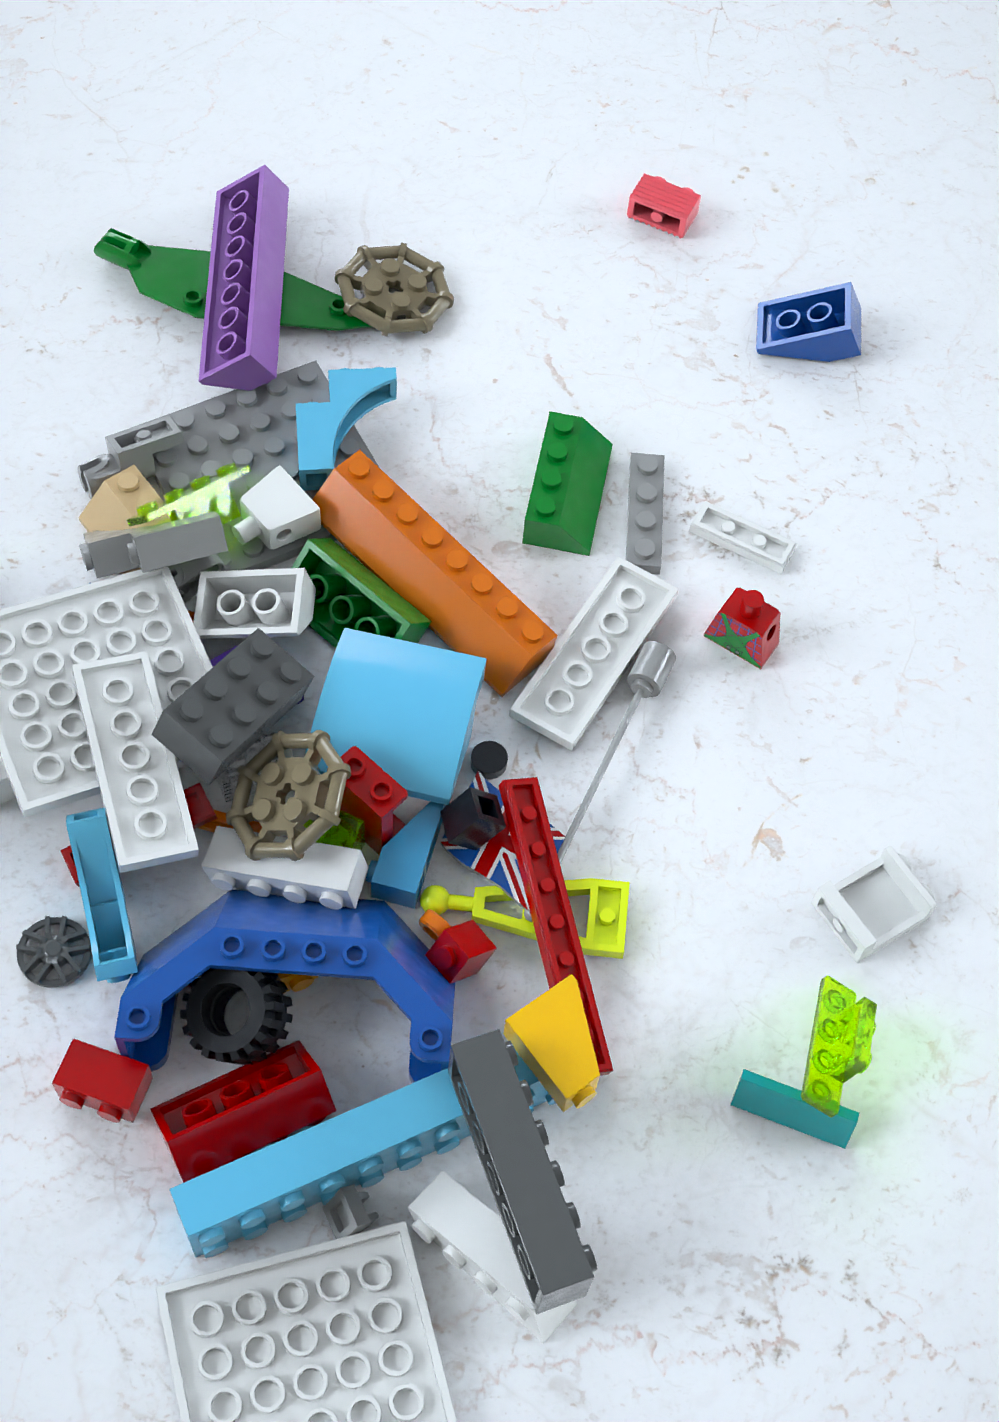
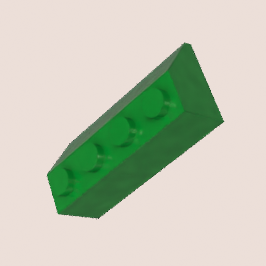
M549 412L524 521L523 544L590 556L613 444L583 417Z
M331 538L308 539L291 567L305 568L316 588L313 620L309 626L335 648H337L344 628L419 643L432 622Z

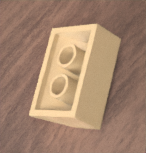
M135 465L104 480L79 516V521L87 532L132 529L178 520ZM140 568L120 572V574L122 575L136 570H140Z

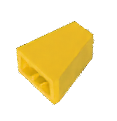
M571 974L505 1019L503 1032L504 1036L508 1041L512 1042L517 1053L563 1112L573 1105L578 1109L591 1101L597 1094L595 1089L600 1077L578 983Z

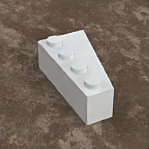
M443 1170L408 1206L414 1220L413 1230L425 1242L430 1244L434 1241L442 1249L443 1255L451 1264L458 1269L463 1268L483 1291L492 1295L543 1344L577 1306L575 1300L536 1315L501 1217Z

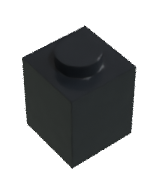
M469 787L440 811L448 843L471 850H478L506 828L498 796Z

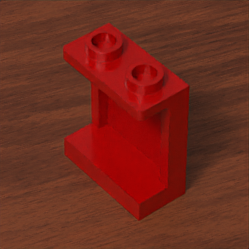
M352 746L340 757L344 763L350 766L351 777L346 781L338 818L380 856L382 847L406 825L393 814V811L408 798V792L357 746Z

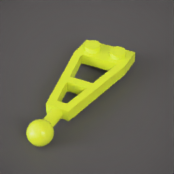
M595 878L564 880L568 896L590 895L586 938L579 936L583 955L623 959L630 882ZM431 885L421 893L420 905L425 912L428 909L436 912L438 915L443 914L447 909L472 912V920L475 923L537 941L533 922L525 919L524 909L522 919L485 909V902L513 900L497 886L475 887L474 897L449 894L444 887L439 885Z

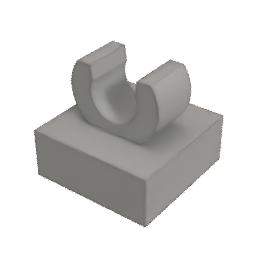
M355 1185L340 1188L335 1193V1196L322 1207L336 1239L361 1233L379 1217L377 1212L367 1214L363 1203L370 1196L368 1192H357Z

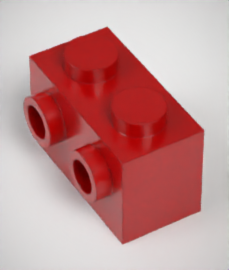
M73 1038L52 1084L57 1095L60 1097L59 1101L69 1107L82 1109L84 1105L98 1110L97 1114L108 1121L120 1123L121 1119L133 1123L153 1080V1076L148 1064Z

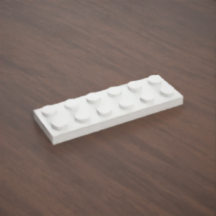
M618 556L510 708L509 716L572 751L677 597L679 588Z
M144 651L73 664L74 682L120 873L198 857L199 848L175 756L151 735L163 709L148 652Z

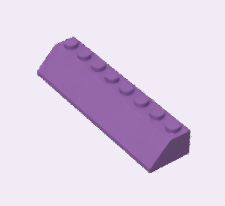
M265 164L216 192L198 380L202 385L251 391L277 378L289 187Z

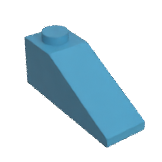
M430 801L382 847L378 861L371 860L366 882L371 883L372 898L413 909L416 908L443 823L440 811L447 805Z

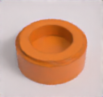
M430 909L419 919L420 927L435 941L444 929L452 927L445 919Z

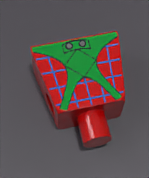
M736 587L705 631L704 637L755 667L762 669L779 645L781 613L777 608L764 601V596L761 592L757 590L746 591Z

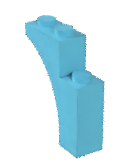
M396 367L328 370L330 402L296 404L300 487L304 491L319 490L334 469L336 456L344 437L360 418L374 408L397 399Z
M105 808L67 815L66 826L86 915L97 982L107 980L108 983L125 981L131 977V974L138 972L136 949Z

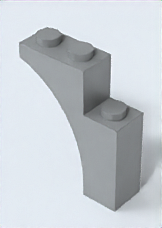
M215 511L139 528L113 531L96 530L84 533L85 543L79 545L87 571L93 569L97 578L140 568L145 573L228 551L220 516Z

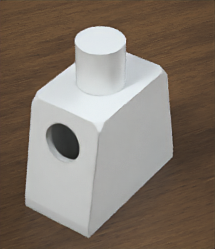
M279 465L241 497L240 508L243 520L232 526L234 536L242 545L258 536L269 549L275 550L320 530V508Z

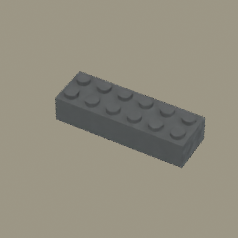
M498 1029L451 1045L448 1074L537 1315L586 1297L594 1279L593 1272L597 1271V1264L589 1244L582 1246L576 1229L581 1228V1223L573 1202L566 1203L560 1187L565 1186L561 1168L556 1160L550 1162L544 1147L549 1145L544 1124L541 1120L535 1121L529 1106L533 1105V1097L526 1080L519 1081L514 1068V1066L518 1065L515 1048L510 1040L504 1042L501 1031Z

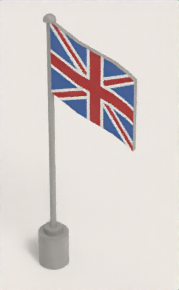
M648 641L643 645L627 677V683L635 696L566 836L550 824L560 864L641 698L656 697L660 694L676 661V655L673 650L663 643ZM477 771L469 787L498 796L506 828L476 851L448 843L445 834L440 843L446 852L458 863L504 891L525 910V919L532 922L500 790L494 787Z

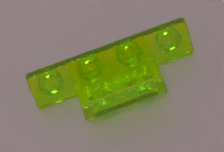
M235 462L227 464L215 470L217 473L216 477L210 478L209 475H205L191 481V489L185 492L182 487L164 494L165 501L157 504L155 500L137 507L136 511L138 514L127 519L129 527L147 523L166 513L169 514L171 521H176L215 511L220 516L222 525L240 517V511L228 483L251 472L250 465L236 467Z
M826 975L820 981L801 1099L832 1118L839 1113L843 1083L857 1073H863L871 1063L872 1053L870 1051L872 1037L876 1030L875 1016L877 1004L865 996L856 1002L857 995L854 991Z

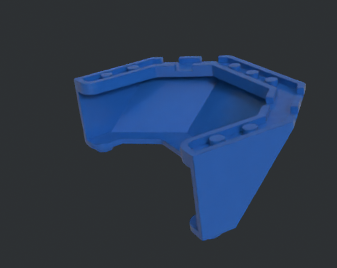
M230 890L142 956L137 966L138 972L133 973L121 996L114 1038L120 1055L148 1064L151 1072L160 1069L169 1057L178 992L210 968L374 980L411 1021L409 1079L411 1083H414L449 1067L455 982L450 984L428 960L425 954L429 948L385 901L359 899L356 909L348 907L330 909L319 902L306 900L304 903H296L279 895L269 894L267 897H261L247 890Z

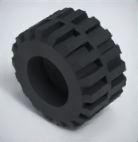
M210 968L202 974L201 978H196L189 984L192 987L190 993L184 992L182 1001L187 1002L186 1009L180 1010V1019L187 1020V1024L182 1027L184 1035L193 1037L189 1044L196 1050H202L201 1055L206 1058L241 1065L252 1064V1061L261 1062L267 1059L266 1052L275 1053L280 1048L277 1044L278 1039L286 1040L289 1034L284 1028L286 1022L292 1023L293 1014L287 1013V1007L293 1006L291 997L283 995L288 990L284 982L277 980L278 975L276 973ZM244 990L250 1004L249 1017L242 1029L232 1035L225 1024V1008L234 994Z

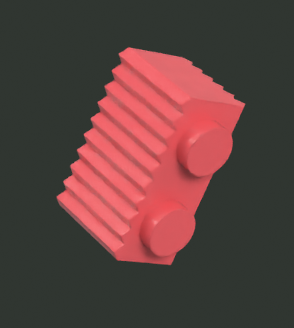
M644 173L629 197L627 216L629 218L633 217L634 220H639L640 223L650 224L651 227L655 226L657 230L661 229L663 232L667 231L668 234L672 233L674 236L678 235L679 238H683L698 214L701 195L695 193L690 188H681L668 183L662 177H653Z

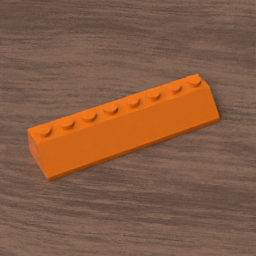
M360 449L333 469L312 499L320 508L321 525L367 569L431 620L429 628L453 651L487 658L484 681L501 697L542 664L555 646L558 635Z

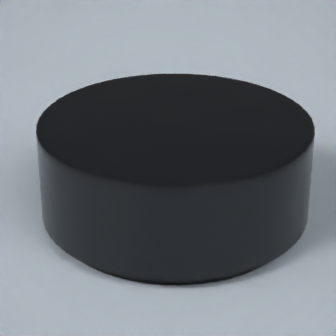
M484 741L477 744L472 750L471 768L475 774L479 771L485 779H495L500 777L507 768L508 754L501 744L494 741Z

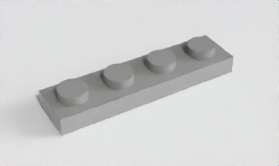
M631 452L626 561L651 574L659 575L662 555L665 455Z

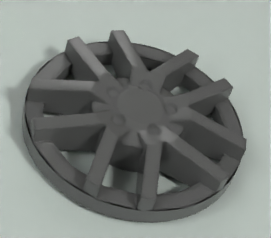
M45 916V919L36 922L27 930H24L19 943L16 945L17 962L24 976L32 983L48 988L65 986L78 979L87 969L92 956L90 938L86 930L66 916L51 918L50 916ZM51 925H60L58 935H51ZM67 926L75 929L77 932L66 935ZM45 927V936L36 934L38 930ZM82 938L84 940L85 945H79L74 947L69 946L70 944L78 940H81ZM29 939L39 943L38 947L26 946ZM24 954L34 956L25 964ZM84 954L82 962L78 966L72 957ZM42 963L44 966L37 976L34 975L31 971ZM66 963L74 970L73 973L67 976L64 975L60 968ZM52 969H55L60 979L47 980L45 978Z

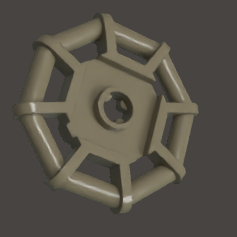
M401 242V245L368 247L363 245L358 247L357 253L343 268L336 271L334 277L335 282L339 285L344 301L343 311L347 316L358 318L382 332L381 335L386 337L391 333L421 331L424 334L432 331L433 324L445 310L450 309L454 304V296L449 292L443 273L444 266L440 262H433L408 248L407 243ZM404 260L423 271L419 273L418 271L405 265ZM364 265L368 270L363 277L356 276V272ZM433 281L436 293L428 292L427 283ZM389 288H395L400 292L390 293ZM353 289L360 290L364 298H356ZM425 305L431 306L427 313L420 312ZM406 315L405 319L397 320V316Z
M316 730L313 733L286 734L283 731H279L272 735V740L244 766L240 765L237 769L239 777L231 810L226 813V821L228 825L233 826L245 847L246 856L251 860L258 861L262 858L300 860L304 857V852L333 825H339L341 821L338 818L346 781L351 777V768L342 761L332 746L330 735L327 732ZM292 749H308L304 757H293ZM278 756V761L276 763L271 762L275 757ZM321 759L328 766L327 772L320 774L318 771L320 770L318 764ZM254 781L257 783L253 804L247 807ZM291 790L295 791L294 797L288 798L285 804L287 794ZM309 819L313 820L314 822L308 828L303 826ZM254 820H258L262 826L258 836H256L249 824ZM276 836H287L288 838L285 842H273Z

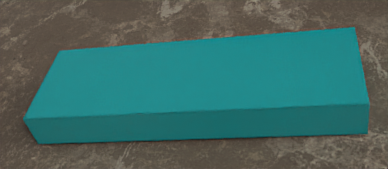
M745 1069L742 1072L730 1104L736 1108L844 1149L857 1125L860 1114L857 1111Z

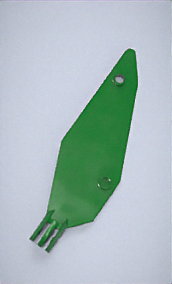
M110 228L95 245L94 253L96 256L129 270L140 294L195 318L204 319L211 251L147 245L143 241L113 228ZM284 272L280 326L335 331L372 327L354 316H347L343 311L344 301L342 296Z

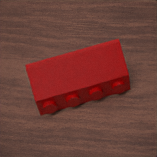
M300 1040L278 1049L275 1053L267 1054V1059L261 1062L252 1061V1064L243 1065L150 1109L183 1183L247 1156L252 1151L267 1144H274L286 1139L290 1133L300 1128L319 1124L326 1116L337 1111L321 1069Z

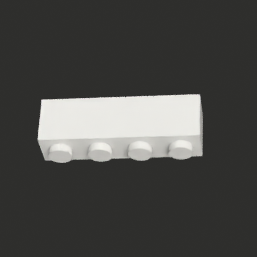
M216 826L202 864V868L211 883L219 889L227 891L233 890V888L245 889L261 897H267L269 894L279 895L296 903H304L308 900L319 902L330 909H341L342 907L356 909L369 869L361 850L317 842L304 852L302 859L292 861L290 858H262L254 861L246 856L245 847L233 828ZM276 836L273 842H285L288 838Z

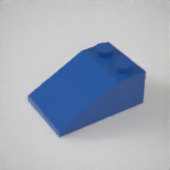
M852 282L758 303L757 353L826 362L860 356L861 306Z

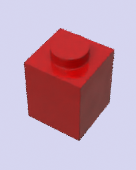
M470 920L444 929L425 956L445 979L452 984L477 974L497 947L475 921Z

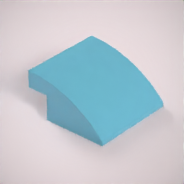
M344 628L325 679L310 733L316 730L327 732L330 735L332 746L340 757L352 746H357L406 789L409 797L448 805L451 801L471 738L476 702L483 684L487 658ZM321 759L318 764L320 769L318 771L320 774L327 772L328 766Z

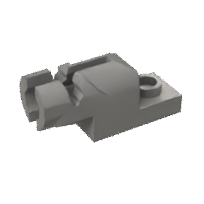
M167 415L106 436L105 440L109 454L99 455L84 464L78 465V474L85 492L89 493V498L92 499L104 480L132 465H135L146 479L155 475L156 471L152 454L167 451L173 446L184 443L181 429Z

